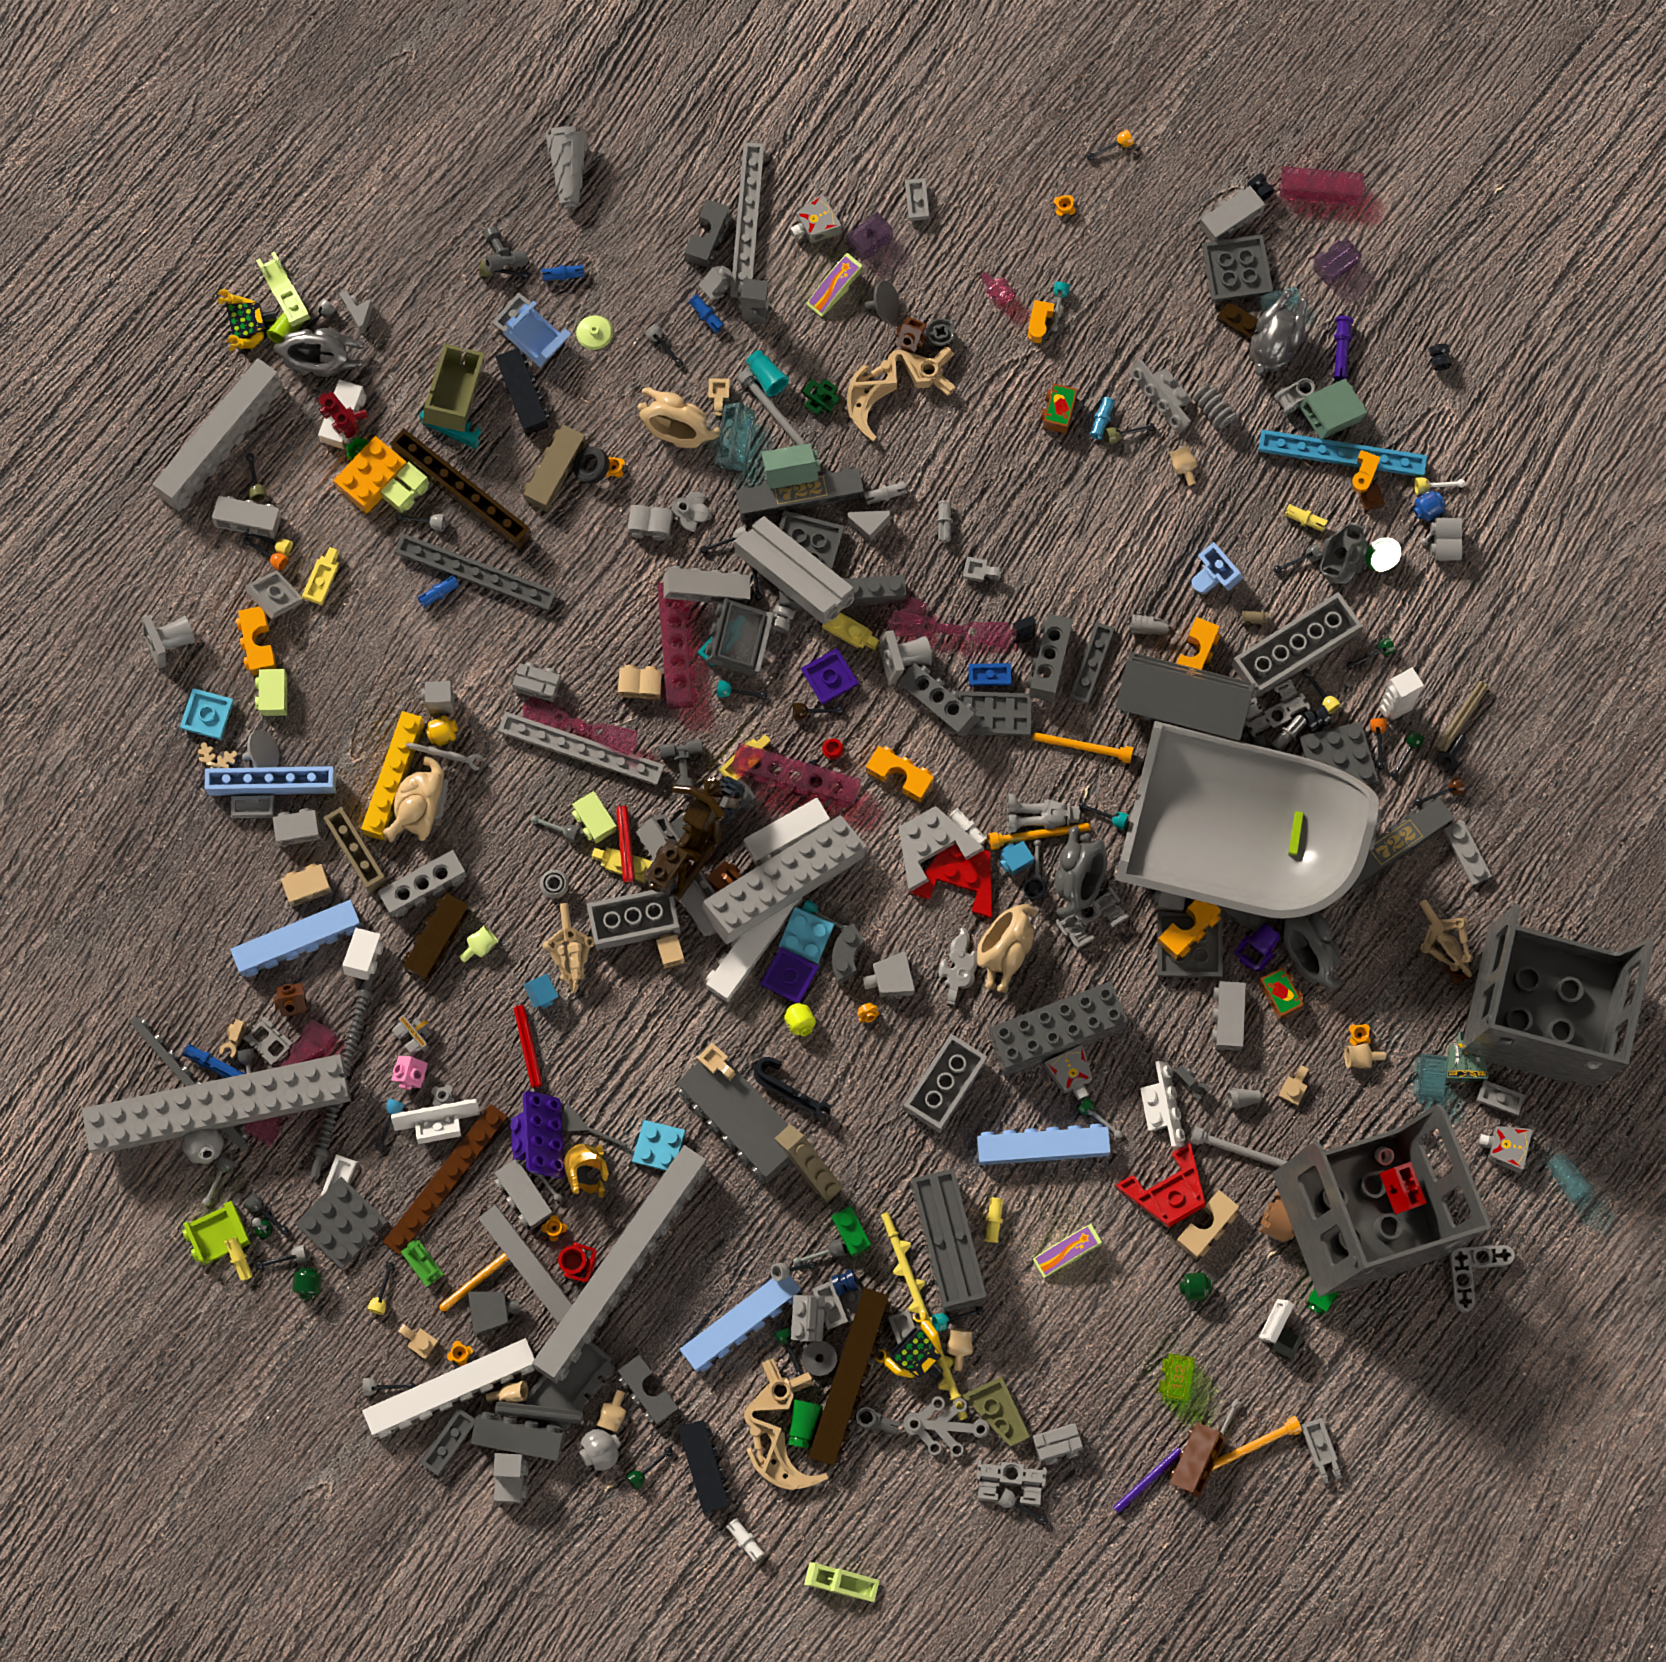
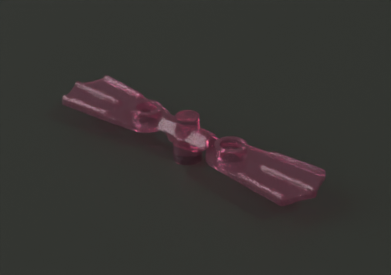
M898 610L893 611L888 621L890 631L893 630L895 636H932L936 632L948 635H962L963 633V636L969 641L1002 648L1007 647L1013 636L1009 622H968L964 627L954 625L951 622L946 624L938 623L937 625V622L931 617ZM930 623L932 629L926 631L924 629L925 624ZM975 628L976 634L969 635L968 630Z
M532 697L523 706V718L558 729L568 726L574 728L580 735L590 733L593 740L623 754L629 755L638 745V732L636 730L603 723L593 726L585 723L581 718H569L566 711L535 697ZM558 716H563L561 721H556ZM598 729H603L602 734H596Z

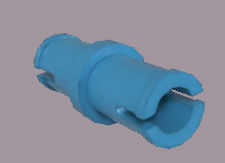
M1102 398L1099 411L1095 413V422L1090 432V436L1094 439H1102L1106 425L1110 423V414L1115 404L1112 398Z

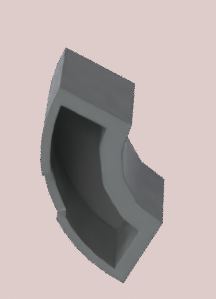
M854 923L842 931L833 948L832 969L838 986L857 975L854 959L857 953L864 947V940Z

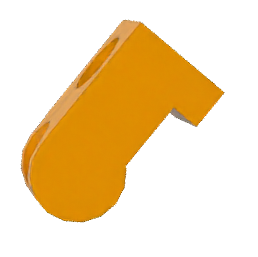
M1034 300L1028 327V338L1031 342L1040 343L1045 339L1046 318L1053 317L1055 304Z
M1363 450L1360 451L1356 462L1361 463L1359 472L1354 475L1351 481V488L1354 492L1361 494L1367 491L1379 463V456Z

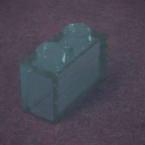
M1421 1053L1419 1059H1415L1414 1072H1418L1417 1080L1413 1081L1412 1093H1416V1100L1442 1102L1444 1100L1447 1056Z

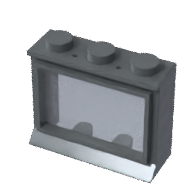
M726 598L717 604L715 610L717 619L716 623L712 624L710 630L712 639L711 643L707 644L705 650L707 655L706 662L755 676L761 669L774 612L762 611Z

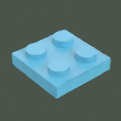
M193 688L180 729L222 740L234 700Z
M795 907L779 947L818 964L835 923Z
M644 1120L632 1162L666 1171L682 1149L686 1131Z

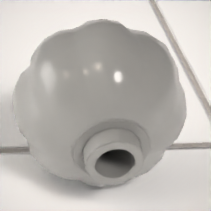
M217 1129L197 1130L184 1135L182 1150L191 1162L209 1164L220 1156L224 1141Z
M600 1429L589 1431L584 1435L580 1443L582 1450L579 1451V1455L586 1467L592 1465L595 1470L600 1471L613 1467L618 1460V1447L621 1445L615 1434L610 1435Z

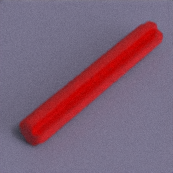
M618 806L616 814L623 881L625 883L634 882L635 874L628 807Z
M517 1005L513 1009L530 1085L532 1088H539L543 1084L524 1005Z

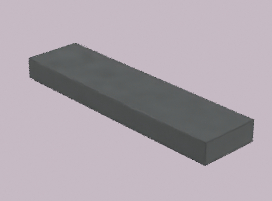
M1099 622L1095 623L1068 700L1089 706L1116 628Z

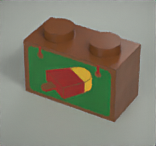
M1053 383L1052 390H1047L1045 402H1048L1047 409H1042L1040 421H1043V429L1067 434L1078 389Z
M1284 967L1259 980V985L1278 1020L1301 1010L1304 1005L1302 993L1299 990L1296 991L1292 984L1294 979L1289 971H1285Z

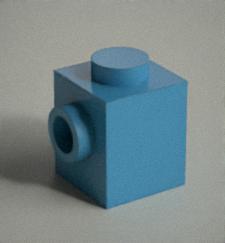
M1024 841L1015 846L1014 844L1006 846L1002 850L1003 853H1001V861L999 862L1005 873L1009 872L1013 876L1034 864V857Z
M548 973L523 984L534 1008L541 1006L544 1009L554 1004L553 999L559 997Z

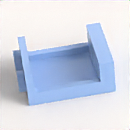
M533 301L529 306L525 303L518 311L520 315L517 318L513 316L506 323L508 328L503 334L534 363L541 367L562 346L571 333L566 329L561 333L556 330L534 309L537 303Z

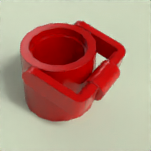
M575 1242L573 1246L564 1248L558 1256L559 1267L564 1273V1277L582 1283L587 1282L590 1274H593L597 1262L595 1260L596 1249ZM583 1250L592 1252L590 1259L587 1260Z

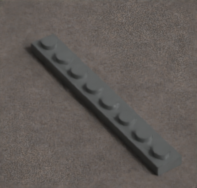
M403 533L394 551L398 556L550 612L557 595L556 590Z
M135 1015L129 1020L132 1026L185 1086L200 1084L199 1081L194 1083L190 1079L193 1074L185 1065L180 1067L176 1061L179 1058L171 1049L167 1052L163 1048L165 1042L158 1034L153 1036L150 1033L149 1029L152 1027L144 1018L139 1020ZM232 1126L222 1128L242 1152L249 1147L245 1142L248 1137L240 1128L237 1131Z

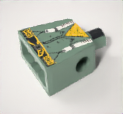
M1465 1032L1458 1033V1044H1450L1448 1047L1444 1082H1483L1488 1079L1485 1058L1461 1052Z

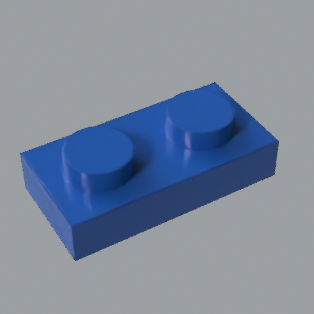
M1011 663L968 664L969 687L1011 686Z

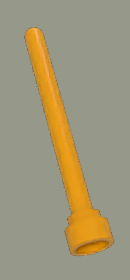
M1033 733L1032 735L1034 741L1118 757V760H1122V763L1127 764L1131 763L1134 747L1129 746L1117 749L1042 733Z
M1089 823L1009 835L993 832L988 833L989 845L991 850L1000 849L1006 843L1069 834L1068 830L1074 826L1079 827V832H1086L1090 830L1091 826Z
M503 1253L441 1303L440 1310L443 1312L447 1311L468 1292L510 1260L507 1255Z
M1296 1416L1287 1419L1283 1427L1217 1458L1212 1471L1287 1434H1294L1295 1436L1303 1432Z

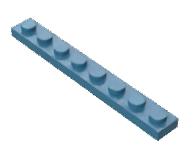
M1261 430L1258 452L1359 468L1361 463L1356 461L1360 451L1363 450L1380 457L1376 468L1378 471L1422 478L1425 474L1427 455L1326 439L1321 440L1319 438Z

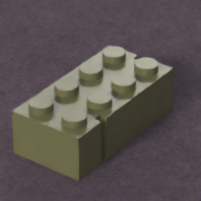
M444 344L430 387V393L424 406L423 423L464 432L484 369L485 353L466 349L464 365L461 364L462 348Z

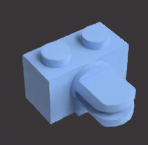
M1213 542L1198 555L1205 566L1203 570L1193 577L1192 586L1198 593L1206 594L1221 582L1229 591L1244 577Z

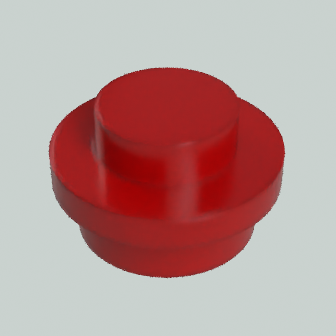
M828 739L822 746V752L826 758L835 760L842 755L843 745L837 739Z

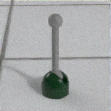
M1088 1097L1076 1109L1084 1116L1093 1115L1114 1133L1115 1138L1120 1139L1123 1136L1122 1131L1116 1130L1095 1112V1105Z
M253 1219L252 1224L255 1226L256 1235L260 1238H268L273 1232L272 1225L266 1220Z

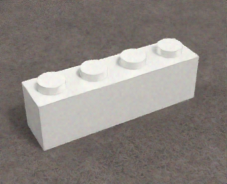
M1413 667L1390 679L1382 697L1380 711L1390 721L1413 709L1424 686Z
M815 798L743 839L744 846L756 866L824 826L830 822V818L818 798Z

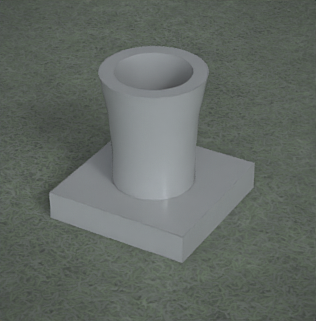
M150 615L142 617V634L157 669L166 667L165 650L195 643L193 631L185 615L157 629Z
M886 631L878 645L888 685L897 684L904 671V667L912 666L914 663L917 665H931L932 663L930 644L925 636L897 645L894 631Z

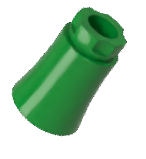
M794 1400L789 1445L810 1449L811 1440L814 1438L815 1429L824 1406Z

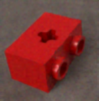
M1411 1162L1380 1173L1395 1215L1426 1204Z

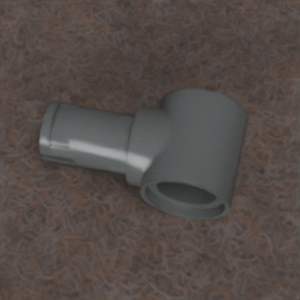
M861 1408L856 1416L857 1424L862 1429H872L875 1431L879 1429L894 1435L897 1434L900 1421L883 1417L871 1408ZM863 1413H869L872 1415L873 1420L869 1424H864L860 1421V1416Z

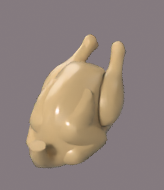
M651 387L642 390L643 395L656 400L650 406L646 402L640 403L637 406L638 410H640L639 417L655 437L682 448H697L702 442L719 437L721 430L718 427H715L712 431L707 429L706 413L693 404H685L683 398L678 394L656 391Z
M425 756L423 765L431 768V772H415L406 777L399 785L394 800L396 820L383 831L384 837L389 842H393L396 835L404 829L418 835L420 841H424L429 836L444 782V772L439 762Z
M1028 904L1016 905L1004 911L981 938L977 947V964L981 968L987 967L986 989H996V972H1001L1003 977L1001 983L997 986V991L1000 993L1008 992L1011 977L1021 967L1026 954L1030 952L1033 944L1035 929L1029 923V917L1027 916L1028 914L1030 917H1034L1037 914V910L1033 906Z

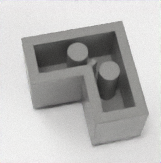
M495 1453L493 1472L495 1477V1502L522 1504L523 1498H527V1485H524V1476H528L529 1463H527L523 1455Z

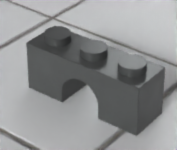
M706 199L699 215L700 225L709 228L710 233L704 237L691 234L684 251L685 261L705 268L709 267L710 262L715 261L717 245L722 244L725 235L723 233L724 228L730 225L732 219L729 206Z
M744 278L743 285H739L737 297H739L738 305L739 313H742V321L767 324L770 309L768 281Z
M640 1355L618 1370L621 1375L618 1377V1380L625 1389L628 1386L634 1393L631 1395V1398L637 1406L642 1404L646 1409L644 1415L650 1424L655 1422L659 1426L679 1411V1408L666 1391L658 1396H649L644 1392V1384L646 1380L653 1376V1373Z

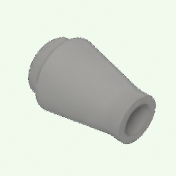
M1233 1088V1090L1228 1091L1227 1098L1230 1108L1240 1109L1252 1104L1261 1103V1093L1259 1090Z

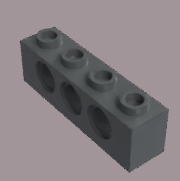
M1048 614L1047 621L1042 622L1040 633L1044 635L1043 639H1038L1036 651L1039 652L1038 658H1033L1031 670H1035L1034 676H1029L1027 688L1030 689L1029 697L1054 702L1073 619ZM1055 637V638H1057L1058 640H1057V641H1052V640H1050L1049 638ZM1045 656H1052L1053 659H1047ZM1047 674L1049 677L1043 678L1040 675Z
M914 663L898 683L964 738L980 720L975 714L977 710L969 703L964 705L960 701L962 697L954 690L951 693L946 690L947 684L940 678L933 679L930 676L932 672L927 667L922 665L920 668ZM925 683H929L928 688L922 690V686ZM944 695V699L937 703L938 697ZM955 708H959V712L956 715H952V711Z

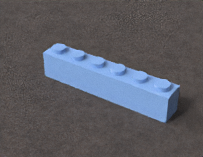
M333 766L205 769V791L209 796L336 794V771Z
M348 900L230 950L242 977H251L256 975L258 970L265 967L266 969L276 967L279 964L278 962L282 960H293L304 951H315L321 944H332L339 940L338 937L343 935L351 936L354 934L355 928L360 929L362 925L351 900Z
M1092 1124L1090 1128H1081L1080 1125L1069 1126L1067 1130H1059V1127L1046 1128V1131L1038 1132V1129L1032 1128L1024 1130L1025 1133H1016V1130L1003 1131V1134L994 1135V1132H983L981 1136H977L979 1166L1105 1157L1110 1155L1108 1127H1103V1124Z
M790 1274L787 1279L782 1281H775L772 1278L680 1348V1352L696 1373L700 1370L701 1372L706 1371L713 1365L711 1361L717 1357L721 1359L730 1352L728 1348L735 1343L737 1346L743 1343L748 1338L746 1335L752 1330L757 1332L765 1325L764 1321L770 1316L774 1319L783 1312L781 1308L787 1303L792 1305L793 1296L802 1293L800 1287Z

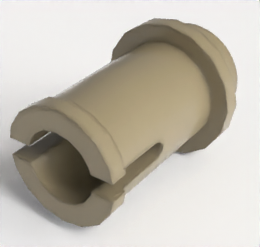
M1242 610V624L1267 625L1268 612H1264V610H1261V612Z

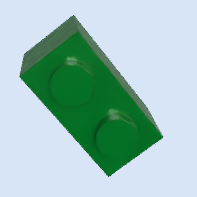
M851 1206L831 1216L832 1222L851 1258L871 1249V1244Z

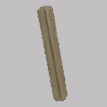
M1478 682L1436 745L1437 750L1444 753L1448 750L1488 690L1489 686L1485 682Z

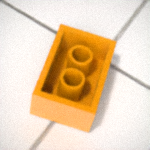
M375 436L338 474L333 482L339 492L365 514H368L383 498L381 490L393 478L396 481L399 480L396 474L407 463Z

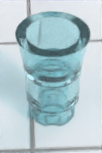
M1563 1152L1547 1163L1548 1168L1552 1172L1551 1175L1561 1187L1569 1204L1578 1201L1595 1187L1576 1168L1573 1162L1568 1160Z

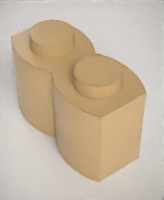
M625 665L624 668H620L619 697L661 698L662 670H658L654 666L637 669L635 665Z

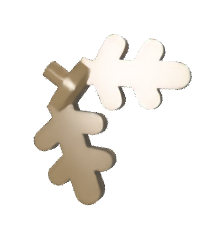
M203 742L201 744L202 749L198 750V754L204 756L200 757L199 761L206 763V766L210 768H229L228 763L232 765L236 763L234 760L237 758L236 751L230 754L228 751H225L224 758L222 759L219 755L217 756L218 762L214 763L212 761L216 759V756L211 754L213 752L211 746L207 747V744Z

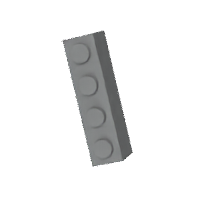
M672 566L663 574L664 598L721 603L724 599L728 598V600L744 605L750 600V575H743L742 572L723 573L722 570L703 571L702 568H692L690 570L683 569L681 566Z

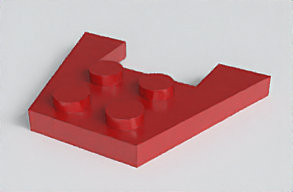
M957 843L938 853L924 872L929 881L910 892L912 895L930 900L936 880L977 893L971 913L992 919L990 851L984 850L966 860Z
M1190 1143L1172 1152V1157L1181 1170L1144 1191L1134 1175L1115 1185L1119 1192L1168 1228L1206 1206Z

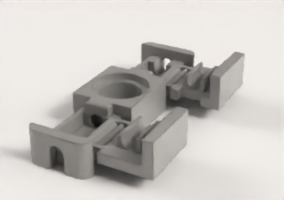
M1291 679L1272 689L1273 692L1279 693L1281 696V703L1263 712L1262 709H1258L1256 698L1252 699L1245 725L1252 739L1256 737L1255 734L1269 727L1272 730L1292 719L1291 716L1305 709L1307 712L1310 709L1308 702L1306 703L1304 700L1305 696L1302 693L1298 694ZM1275 710L1280 711L1283 715V719L1279 722L1274 721L1271 717V713Z
M1108 887V892L1094 900L1091 906H1089L1094 911L1092 917H1084L1082 909L1060 922L1058 919L1056 920V926L1061 930V934L1067 938V933H1069V939L1077 950L1094 940L1093 935L1088 936L1086 934L1085 926L1101 917L1102 912L1104 914L1103 917H1107L1110 921L1108 925L1111 929L1128 919V915L1119 906L1120 899L1111 887Z
M982 1460L978 1461L976 1477L977 1481H979L978 1500L998 1502L996 1487H999V1484L1022 1486L1021 1490H1024V1495L1020 1497V1505L1040 1507L1041 1489L1045 1487L1046 1467H1043V1470L1023 1468L1024 1464L1001 1462L1000 1466L982 1464ZM1010 1468L1015 1469L1018 1477L1014 1480L1008 1479L1005 1476L1006 1470ZM1024 1498H1027V1499H1035V1501H1032V1500H1024Z

